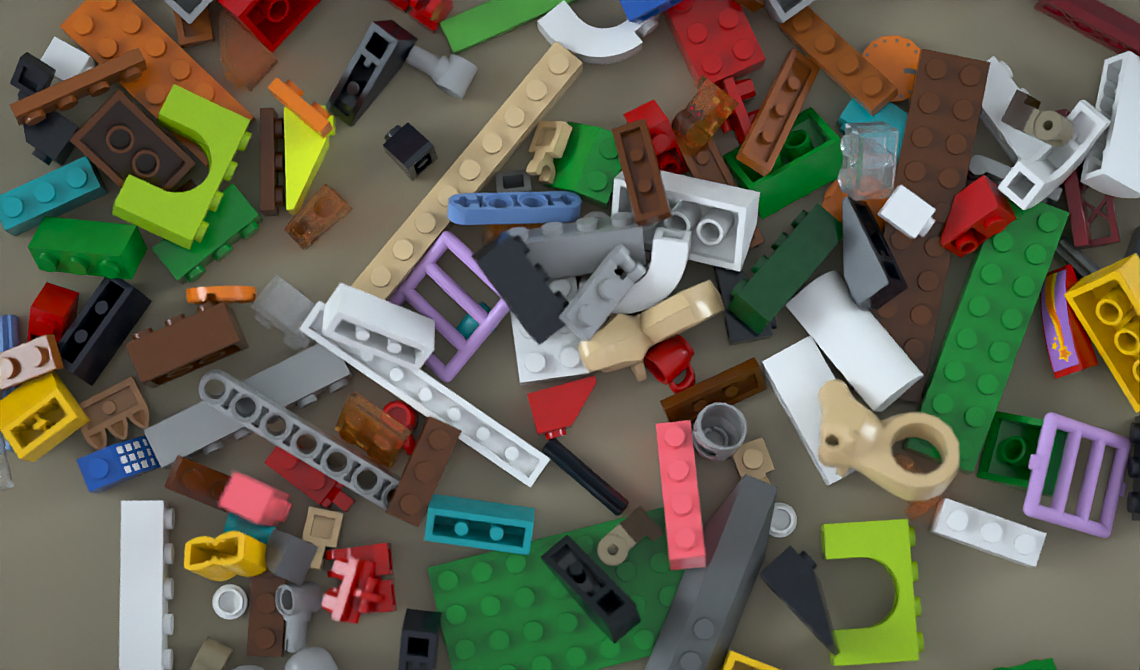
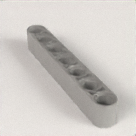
M212 369L202 376L199 384V395L205 403L381 508L387 509L390 502L387 499V494L391 489L396 488L400 476L225 371ZM211 379L221 380L225 385V391L220 395L210 394L205 388L207 381ZM242 397H248L255 402L256 408L253 412L244 414L237 409L236 402ZM278 415L284 418L287 424L283 430L275 432L267 427L266 421L271 416ZM302 434H311L316 438L317 442L311 449H302L296 441ZM333 452H341L346 456L347 460L343 466L332 467L328 464L327 457ZM363 470H371L377 477L372 484L363 485L357 480L358 474Z

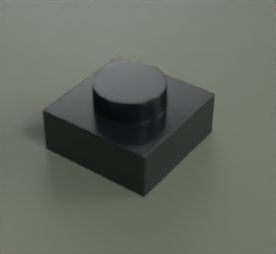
M26 52L19 58L10 84L30 96L50 87L56 69Z

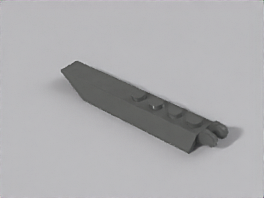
M745 474L702 530L706 567L685 569L645 670L721 669L765 558L778 487Z

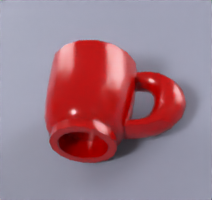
M676 334L674 337L671 336L669 339L659 342L644 356L643 362L649 372L662 384H668L673 393L676 394L695 384V373L690 364L694 356V350L681 335ZM686 369L684 380L680 384L674 383L673 380Z
M391 401L383 407L380 413L381 427L392 438L401 439L407 455L410 456L416 444L412 434L418 427L419 418L417 411L405 401Z

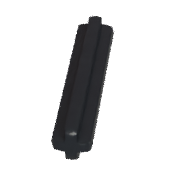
M556 438L550 439L544 445L543 453L612 513L619 516L628 507L629 502Z

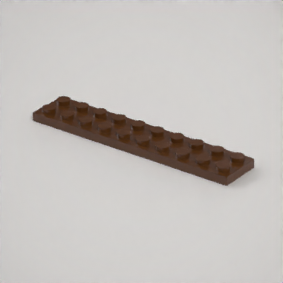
M921 49L891 194L897 186H904L936 209L931 216L935 219V222L924 237L918 234L915 239H910L885 221L883 236L908 288L878 310L868 308L924 375L897 398L915 403H920L951 257V251L943 247L940 240L955 196L965 189L991 63L927 49Z

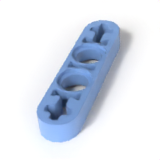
M568 191L460 193L449 198L447 217L453 223L460 225L574 222L580 217L582 199L579 195Z

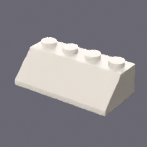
M660 170L672 217L642 226L644 249L652 251L653 238L657 227L692 231L688 260L741 271L757 224L760 192ZM623 171L614 178L611 216L618 212H630L633 214Z

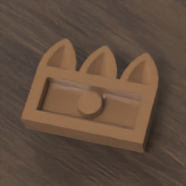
M133 376L79 403V406L90 420L80 430L88 444L97 450L103 449L107 445L106 430L115 437L126 440L128 435L127 419H130L131 422L140 428H148L150 421L148 408L150 407Z

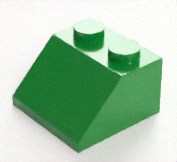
M568 121L567 124L572 127V131L562 158L553 159L556 171L553 184H543V186L556 191L575 193L581 197L582 201L607 210L613 195L614 178L622 171L613 133L601 127Z
M996 411L988 432L977 478L1027 492L1032 469H1029L1028 466L1031 454L1036 455L1044 419ZM1059 429L1056 430L1041 494L1043 496L1053 497L1068 433Z

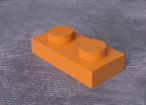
M276 77L267 87L272 96L323 139L333 129L327 120L331 115L318 103L314 102L310 106L301 98L304 92L292 81L288 80L284 84Z

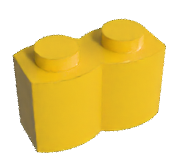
M238 531L223 533L215 539L208 536L196 537L185 544L184 568L216 582L226 581L237 574L243 577L256 576L267 570L265 558L267 545Z

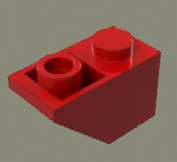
M654 99L623 114L627 124L645 118L661 171L680 175L688 171L670 122Z
M983 175L956 194L940 240L943 247L962 258L976 250L980 244L994 234L1003 231L1008 224L1017 219L1006 195L998 189L999 185Z
M46 282L30 306L27 342L44 335L54 334L58 344L77 317L79 292Z

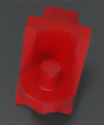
M733 77L724 79L722 81L723 84L716 88L720 98L711 102L715 113L708 116L707 121L709 125L719 123L723 134L733 130L738 144L741 145L759 111L757 109L747 113L743 102L753 99L756 96V90L751 79L734 82Z
M355 557L335 559L332 574L334 577L343 580L339 592L328 590L321 604L322 608L332 613L331 619L358 624L361 612L367 614L371 601L381 603L383 596L374 593L377 579L372 578L376 566L375 562Z

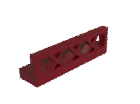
M1038 0L1034 9L1117 54L1130 51L1140 57V23L1098 0Z
M1067 109L1056 111L1065 118L1071 113ZM1079 165L1064 181L1074 247L1081 250L1121 243L1114 197L1105 194L1097 208L1086 202L1085 191L1089 186L1083 185L1080 182L1083 169ZM1105 205H1107L1108 216L1101 212ZM1087 207L1094 211L1090 218H1088ZM1099 214L1109 221L1111 236L1092 239L1090 226Z

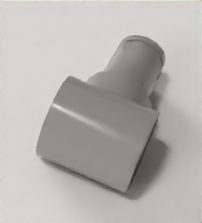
M417 46L411 49L407 58L408 65L432 76V80L436 82V87L458 99H463L478 70L477 66L460 56L451 54L450 58L446 56L440 58Z
M314 581L303 582L302 586L295 583L283 584L276 591L275 603L277 609L283 615V619L287 621L284 650L297 653L306 648L307 624L311 621L312 613L317 612L321 607L323 601L321 588Z

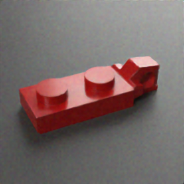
M276 446L264 462L317 504H322L327 509L333 502L342 510L348 512L356 502L342 491L344 488L343 484L279 446Z

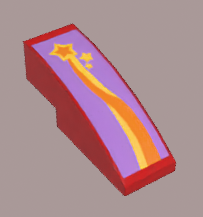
M1072 264L1048 272L1040 291L1043 333L1055 379L1099 365L1086 330L1064 296L1078 282Z

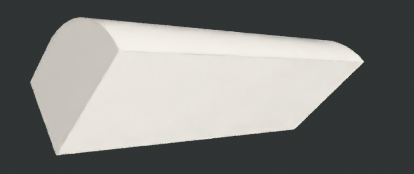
M1127 51L1106 59L1104 62L1095 109L1110 120L1111 123L1092 145L1094 147L1093 150L1085 158L1080 182L1110 196L1140 198V57Z
M836 271L827 272L802 289L786 304V307L873 411L882 412L924 375L868 308L857 306L852 301L848 293L849 287Z
M808 336L762 361L759 365L826 486L843 477L836 474L837 468L825 467L818 460L821 422L818 393L826 381L836 379L811 336ZM850 468L845 476L856 471V469Z

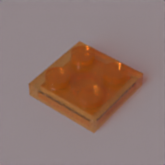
M355 391L346 400L335 426V430L339 432L344 441L352 445L356 444L367 452L371 460L379 465H385L389 469L398 461L411 434L410 430Z

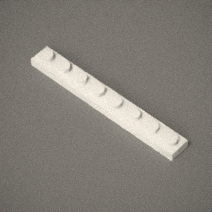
M321 300L317 302L299 330L426 417L431 416L462 430L459 436L460 440L531 488L550 460L547 455L423 370L419 369L417 372L322 335L325 303Z

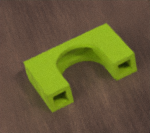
M173 84L159 112L157 125L197 144L208 160L209 174L198 187L181 193L162 190L129 174L114 203L112 215L188 250L191 249L194 240L201 243L209 226V223L204 221L209 210L216 212L224 193L219 191L223 180L231 181L238 166V163L234 162L233 159L238 150L245 152L252 137V133L247 131L250 119Z
M908 519L820 525L823 560L857 557L874 560L888 571L895 589L892 608L880 622L868 627L834 629L840 653L835 657L830 652V665L842 666L919 661V653L924 652V639L922 631H917L916 617H921V602L919 596H914L913 582H918V565L916 561H911L910 547H915L916 545L914 526H909Z

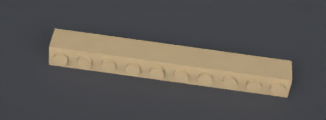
M555 41L351 287L389 301L444 231H450L456 224L447 217L449 198L460 193H481L495 177V173L502 169L537 127L539 121H542L582 73L583 62Z

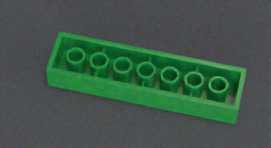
M1007 197L1017 219L1008 224L1003 231L994 234L977 247L923 389L921 402L918 403L915 411L940 418L941 421L951 428L959 444V468L957 471L964 474L973 473L1069 216V212L1043 202L1023 210ZM917 437L905 438L902 450L942 465L941 455L930 442Z

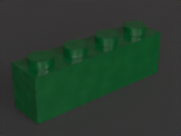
M818 203L809 213L803 209L790 224L795 228L790 235L783 232L771 246L775 251L771 257L768 258L763 254L751 268L755 275L749 281L743 277L730 292L735 298L727 309L758 335L843 238V224Z

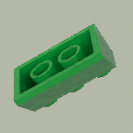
M812 107L798 114L771 172L765 177L736 159L741 146L722 155L740 188L760 192L758 215L761 219L777 213L780 209L809 195L814 190L852 170L841 139Z

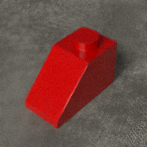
M595 376L527 393L538 436L545 435L546 440L567 435L565 429L573 426L596 386Z

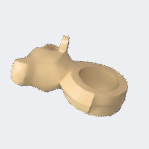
M708 280L669 297L635 316L622 313L613 314L611 312L589 341H582L578 345L581 361L589 371L601 370L603 373L631 367L637 381H643L647 377L643 358L648 349L723 312L725 309L720 293L711 280Z
M839 379L829 380L819 390L818 400L821 409L818 460L825 467L837 468L836 474L844 477L850 468H854L885 490L908 501L932 499L941 495L953 481L959 468V444L951 428L941 421L940 418L921 412H908L880 421L876 415L853 397L845 382ZM917 437L926 440L937 448L942 457V466L929 474L916 475L907 472L894 460L891 454V447L897 441L904 438Z

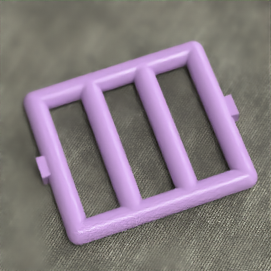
M444 231L388 301L401 306L406 300L421 315L435 320V329L458 350L447 365L433 353L424 362L444 383L452 381L510 311L501 298L488 314L436 264L449 248L500 297L471 256L474 253L451 231ZM426 274L480 324L468 339L456 330L415 290Z
M1053 412L1046 414L1036 455L1031 454L1028 466L1029 469H1032L1023 507L1024 513L1033 518L1097 537H1109L1113 527L1119 496L1124 497L1127 483L1123 482L1131 449L1130 439ZM1059 429L1068 433L1049 508L1039 505L1056 430ZM1081 437L1092 440L1075 515L1064 512ZM1108 445L1116 448L1100 519L1099 522L1089 520L1105 446Z

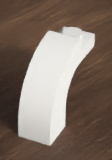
M564 0L539 19L537 25L540 33L551 45L557 41L583 63L611 64L625 60L642 50L643 42L638 35L641 34L645 37L655 30L659 25L657 20L660 19V14L641 24L629 22L627 19L622 24L612 28H596L583 22Z
M1079 101L1067 117L1074 126V134L1068 144L1062 147H1054L1045 143L1030 157L1019 160L998 186V189L1021 209L1027 210L1032 208L1057 189L1094 148L1092 145L1111 123L1110 120L1087 101Z
M657 227L653 238L652 259L645 267L644 275L630 287L613 309V314H628L648 309L661 302L673 291L680 281L690 252L692 231ZM593 273L582 275L579 291Z

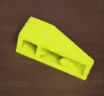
M324 105V106H321V107H323V108L328 112V110H327V108H326L325 105ZM284 107L286 210L290 215L298 214L330 146L329 136H335L334 115L327 119L333 129L323 139L287 107Z

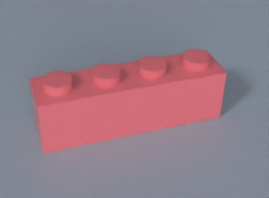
M691 420L656 424L670 569L680 570L706 567Z
M238 472L233 473L219 503L220 506L258 524L277 527L280 521L283 523L286 521L293 506L289 502L290 494L254 477Z

